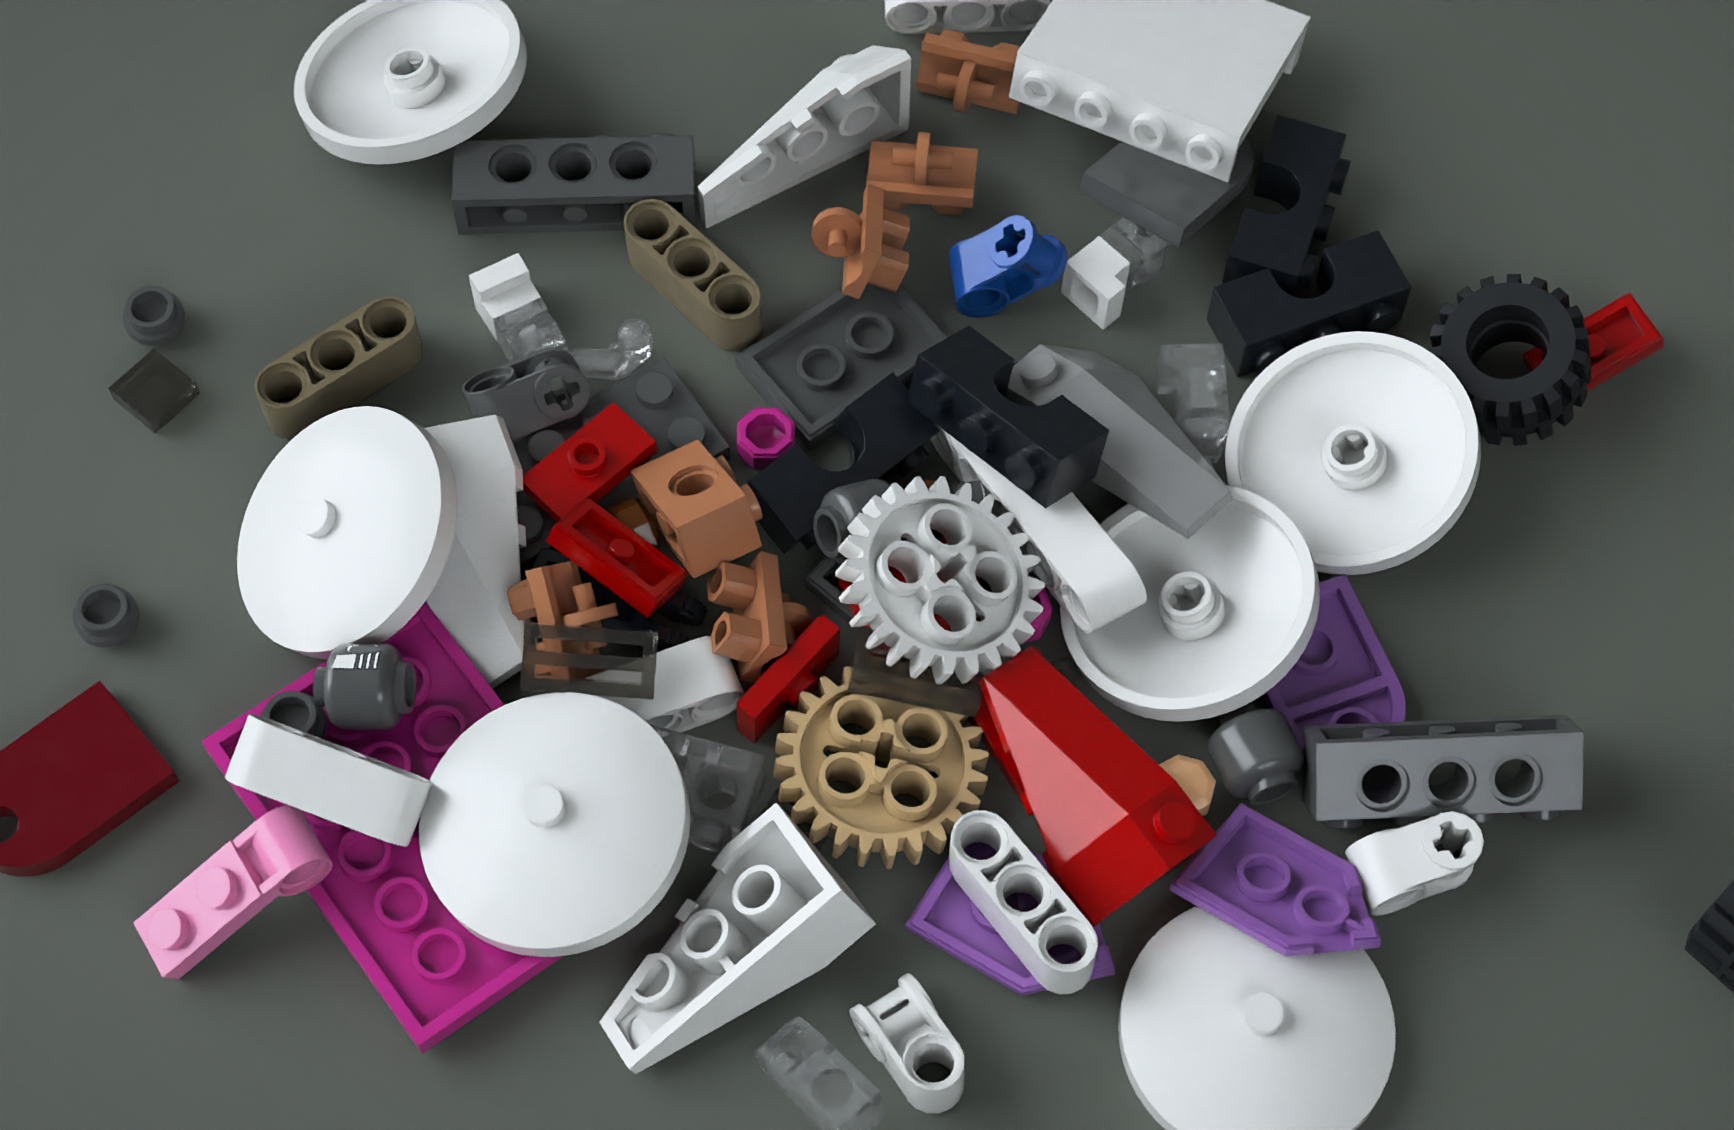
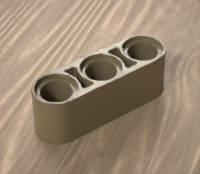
M656 199L641 200L633 204L626 212L623 220L628 261L633 270L717 346L724 350L735 352L745 350L759 340L763 328L761 294L759 286L754 279L671 205ZM649 237H659L658 239H654V240H647V239H646V238H649ZM691 273L701 274V275L695 276V277L685 276V275L691 274ZM730 310L744 311L734 315L725 313Z
M379 297L264 367L255 380V393L269 430L277 437L293 439L317 420L339 410L355 406L411 371L420 362L423 355V344L412 306L399 297ZM391 333H400L392 338H383ZM339 365H349L344 369L332 371L334 367ZM297 397L288 403H279L285 398Z

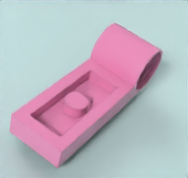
M290 805L281 806L261 816L234 840L225 844L133 923L162 977L180 979L276 897L292 896L312 888L329 874L333 864L304 812Z

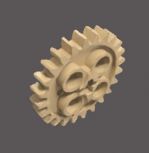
M870 663L867 678L859 680L855 672L847 666L843 670L841 686L838 687L832 680L822 676L819 679L818 697L802 691L799 695L797 706L799 712L787 710L783 723V730L786 733H778L775 753L781 757L775 759L773 777L785 780L780 784L778 799L780 802H796L791 813V819L795 824H802L809 820L813 822L809 835V840L812 844L821 841L827 835L834 839L832 847L833 858L837 859L850 846L857 849L856 858L860 867L865 866L871 852H880L886 869H892L896 852L904 851L909 861L916 865L919 864L924 843L932 851L940 855L943 853L946 845V833L951 836L954 824L963 815L972 811H978L981 800L977 796L984 794L988 782V776L981 773V771L985 770L989 753L985 750L975 749L979 746L983 730L981 727H964L970 712L968 705L958 706L951 710L947 707L952 691L950 687L947 686L934 695L926 691L929 683V674L924 672L914 684L905 682L903 665H897L891 679L882 678L876 663ZM856 723L863 726L868 733L853 735L841 728V725ZM919 736L929 741L932 746L917 748L909 744L905 738ZM830 751L832 755L827 757L824 755V752ZM875 761L885 762L887 767L880 768L875 766ZM935 772L938 775V777L933 778L931 773ZM836 780L851 783L857 791L840 793L833 790L828 783ZM910 794L920 800L922 805L907 807L896 801L893 796Z

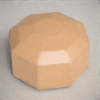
M1176 755L1159 764L1176 780L1201 815L1208 814L1216 780L1204 762Z

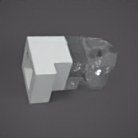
M1124 217L1067 260L1061 293L1104 330L1120 317L1125 292L1137 282H1147L1156 278L1163 270L1169 242Z
M519 253L469 275L475 308L510 363L551 347L564 349L568 352L564 338L533 285L529 270ZM551 362L546 363L547 367L552 365Z

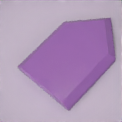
M1242 803L1215 832L1217 836L1203 846L1170 883L1169 890L1285 957L1380 948L1382 941L1375 920L1369 917L1362 896L1363 885L1356 866Z
M983 842L972 843L963 849L969 857L977 860H987L997 853L993 847ZM1030 850V852L1035 856V858L1048 872L1044 858ZM948 857L907 921L905 929L1021 996L1047 990L1038 983L955 881L950 872ZM1014 893L1005 899L1007 905L1020 912L1031 911L1039 905L1033 896L1026 893ZM1100 924L1093 927L1097 934L1098 949L1090 980L1115 974L1109 948L1105 944ZM1057 944L1050 947L1047 951L1052 959L1061 964H1073L1082 958L1080 952L1068 944Z

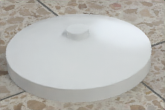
M367 0L335 20L311 44L300 62L294 82L295 104L313 140L335 156L364 164H396L418 160L438 154L469 139L491 123L505 109L523 80L527 63V49L513 12L502 0Z
M1362 331L1336 333L1308 341L1291 349L1266 367L1252 382L1238 403L1230 422L1225 447V467L1229 486L1255 493L1286 513L1302 533L1311 552L1316 571L1336 575H1358L1386 570L1415 558L1438 542L1453 527L1470 501L1476 486L1481 462V438L1471 401L1463 385L1449 367L1428 350L1406 339L1389 334Z
M361 406L339 410L317 420L296 435L278 453L261 477L250 499L241 526L237 554L238 580L243 601L251 618L266 636L274 642L312 658L329 659L331 652L342 644H381L399 631L417 613L436 586L450 554L457 522L458 504L455 478L450 462L438 441L426 429L394 411L380 407Z
M1226 485L1231 491L1232 501L1189 539L1129 503L1104 520L1100 526L1137 570L1145 587L1147 599L1146 603L1089 634L1083 632L1060 605L1061 627L1065 642L1077 667L1091 687L1103 698L1129 713L1160 721L1180 722L1212 718L1243 707L1262 696L1286 676L1304 652L1312 636L1318 616L1320 588L1316 567L1302 533L1286 513L1276 505L1248 490Z
M553 692L522 698L490 712L461 734L444 754L430 778L432 785L419 819V846L426 875L439 899L462 926L486 943L505 951L534 957H558L589 951L611 942L635 927L658 905L673 884L686 853L690 831V805L683 776L673 755L660 735L645 720L624 706L605 698L583 693Z
M1198 906L1172 919L1148 941L1130 971L1119 1011V1046L1128 1079L1146 1110L1165 1130H1357L1380 1098L1393 1065L1396 1041L1394 1012L1385 983L1364 949L1285 957Z

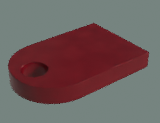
M100 680L0 751V818L10 816L18 819V827L14 835L7 841L0 843L1 873L28 877L45 874L64 866L180 782L174 770Z

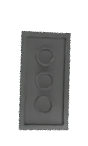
M665 357L588 399L584 409L576 416L535 431L524 439L513 443L524 475L614 402L656 440L657 452L643 464L697 439L714 458L723 456L726 461L731 459L730 446ZM632 475L627 476L596 503L607 512H609V508L631 498L641 503ZM518 491L516 492L518 524L526 528V547L519 548L520 573L522 576L526 574L525 571L532 569L541 548L558 550L546 542L556 522L526 493Z

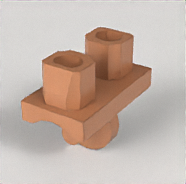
M945 29L940 35L926 32L921 45V63L916 91L954 99L953 111L966 114L971 103L1017 114L1021 102L1009 98L1017 51L1021 46L1001 42L990 48L971 43L965 33Z
M918 132L917 144L871 140L866 186L870 184L884 189V208L888 210L901 211L904 207L908 206V203L932 205V208L938 214L959 216L964 208H973L978 149L930 145L931 133Z
M867 184L863 194V211L859 216L849 209L835 207L824 210L813 220L811 237L815 247L827 256L835 258L844 257L842 294L860 299L867 283L896 292L909 267V252L903 251L902 248L910 230V217L884 208V189Z
M760 551L748 567L723 561L708 578V601L733 608V613L724 611L714 623L711 634L712 653L738 660L739 680L755 683L762 676L761 669L763 665L770 659L782 655L812 623L811 612L805 606L791 602L789 594L781 593L778 555Z
M572 561L525 571L527 579L508 588L507 595L512 614L519 621L537 617L543 642L525 646L523 654L528 677L532 680L553 679L554 686L603 672L604 668L598 647L606 646L607 644L601 620L618 616L616 603L597 607L591 582L582 584L578 566Z

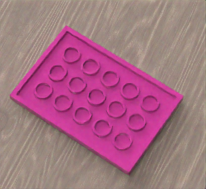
M424 602L417 613L399 631L381 643L393 645L401 652L404 661H411L414 665L416 698L412 712L410 714H403L400 722L390 730H342L330 722L326 709L323 707L327 717V731L323 739L404 769L430 781L438 763L459 736L475 722L490 712L504 706V704L430 607ZM328 660L317 667H326ZM317 667L201 741L206 752L224 777L248 715L261 716L267 703L274 696L282 692L298 691L314 697L313 680ZM228 781L255 821L269 811L287 805ZM303 811L333 864L329 874L318 884L306 890V892L421 1054L434 1047L563 957H534L505 951L486 943L462 926L439 899L426 875L419 846V819L409 846L404 847L374 838Z

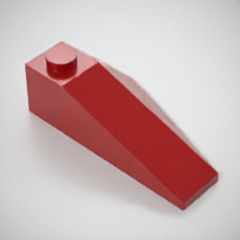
M1032 646L983 676L979 681L1006 755L1013 757L1025 792L1021 795L1027 815L1035 816L1045 843L1046 850L1042 853L1048 872L1092 927H1095L1183 864L1217 836L1176 780Z

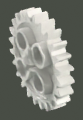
M918 476L908 484L905 490L897 483H893L881 496L882 498L874 495L863 507V513H858L848 525L847 529L852 535H849L838 548V552L848 559L835 571L836 577L853 583L839 597L840 602L858 604L860 611L849 622L850 626L861 627L869 625L873 630L865 646L871 649L883 642L889 646L890 650L886 665L889 667L897 663L903 656L910 659V677L914 679L928 666H931L936 684L944 683L954 671L962 684L968 683L979 671L987 675L1002 665L1001 661L1005 663L1021 651L1019 645L1026 642L1035 632L1030 623L1043 612V607L1032 600V598L1045 588V582L1028 576V573L1041 560L1038 556L1022 555L1020 548L1029 540L1027 534L1018 533L1012 535L1007 529L1013 521L1015 514L1010 511L998 518L993 515L991 510L994 505V496L991 494L986 496L979 504L971 501L972 489L971 484L968 482L955 494H950L949 484L944 476H940L930 487L929 491L924 481ZM931 529L941 533L948 545L937 540ZM901 537L906 538L907 541H901ZM888 566L899 570L905 577L906 583L900 582L893 577ZM976 576L984 579L991 587L992 592L986 591L981 587ZM934 614L943 617L950 625L951 631H947L939 626L934 618ZM976 617H980L981 622L976 621Z

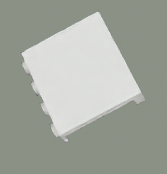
M1053 0L1017 51L1009 98L1228 182L1238 149L1282 73L1291 74L1298 62L1310 16L1267 0Z

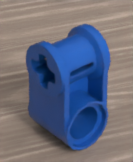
M1019 215L1007 217L996 226L975 237L958 242L948 252L956 309L960 314L968 317H987L999 313L1008 305L1039 289L1051 286L1060 278L1067 264L1065 245L1054 236H1041L1038 234L1034 223L1026 217Z

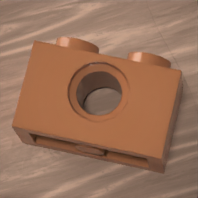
M698 439L630 470L641 504L645 506L655 520L659 536L693 579L718 568L723 561H733L762 547L755 521L762 519V511L755 494L748 484L738 486L726 459L723 456L714 458Z

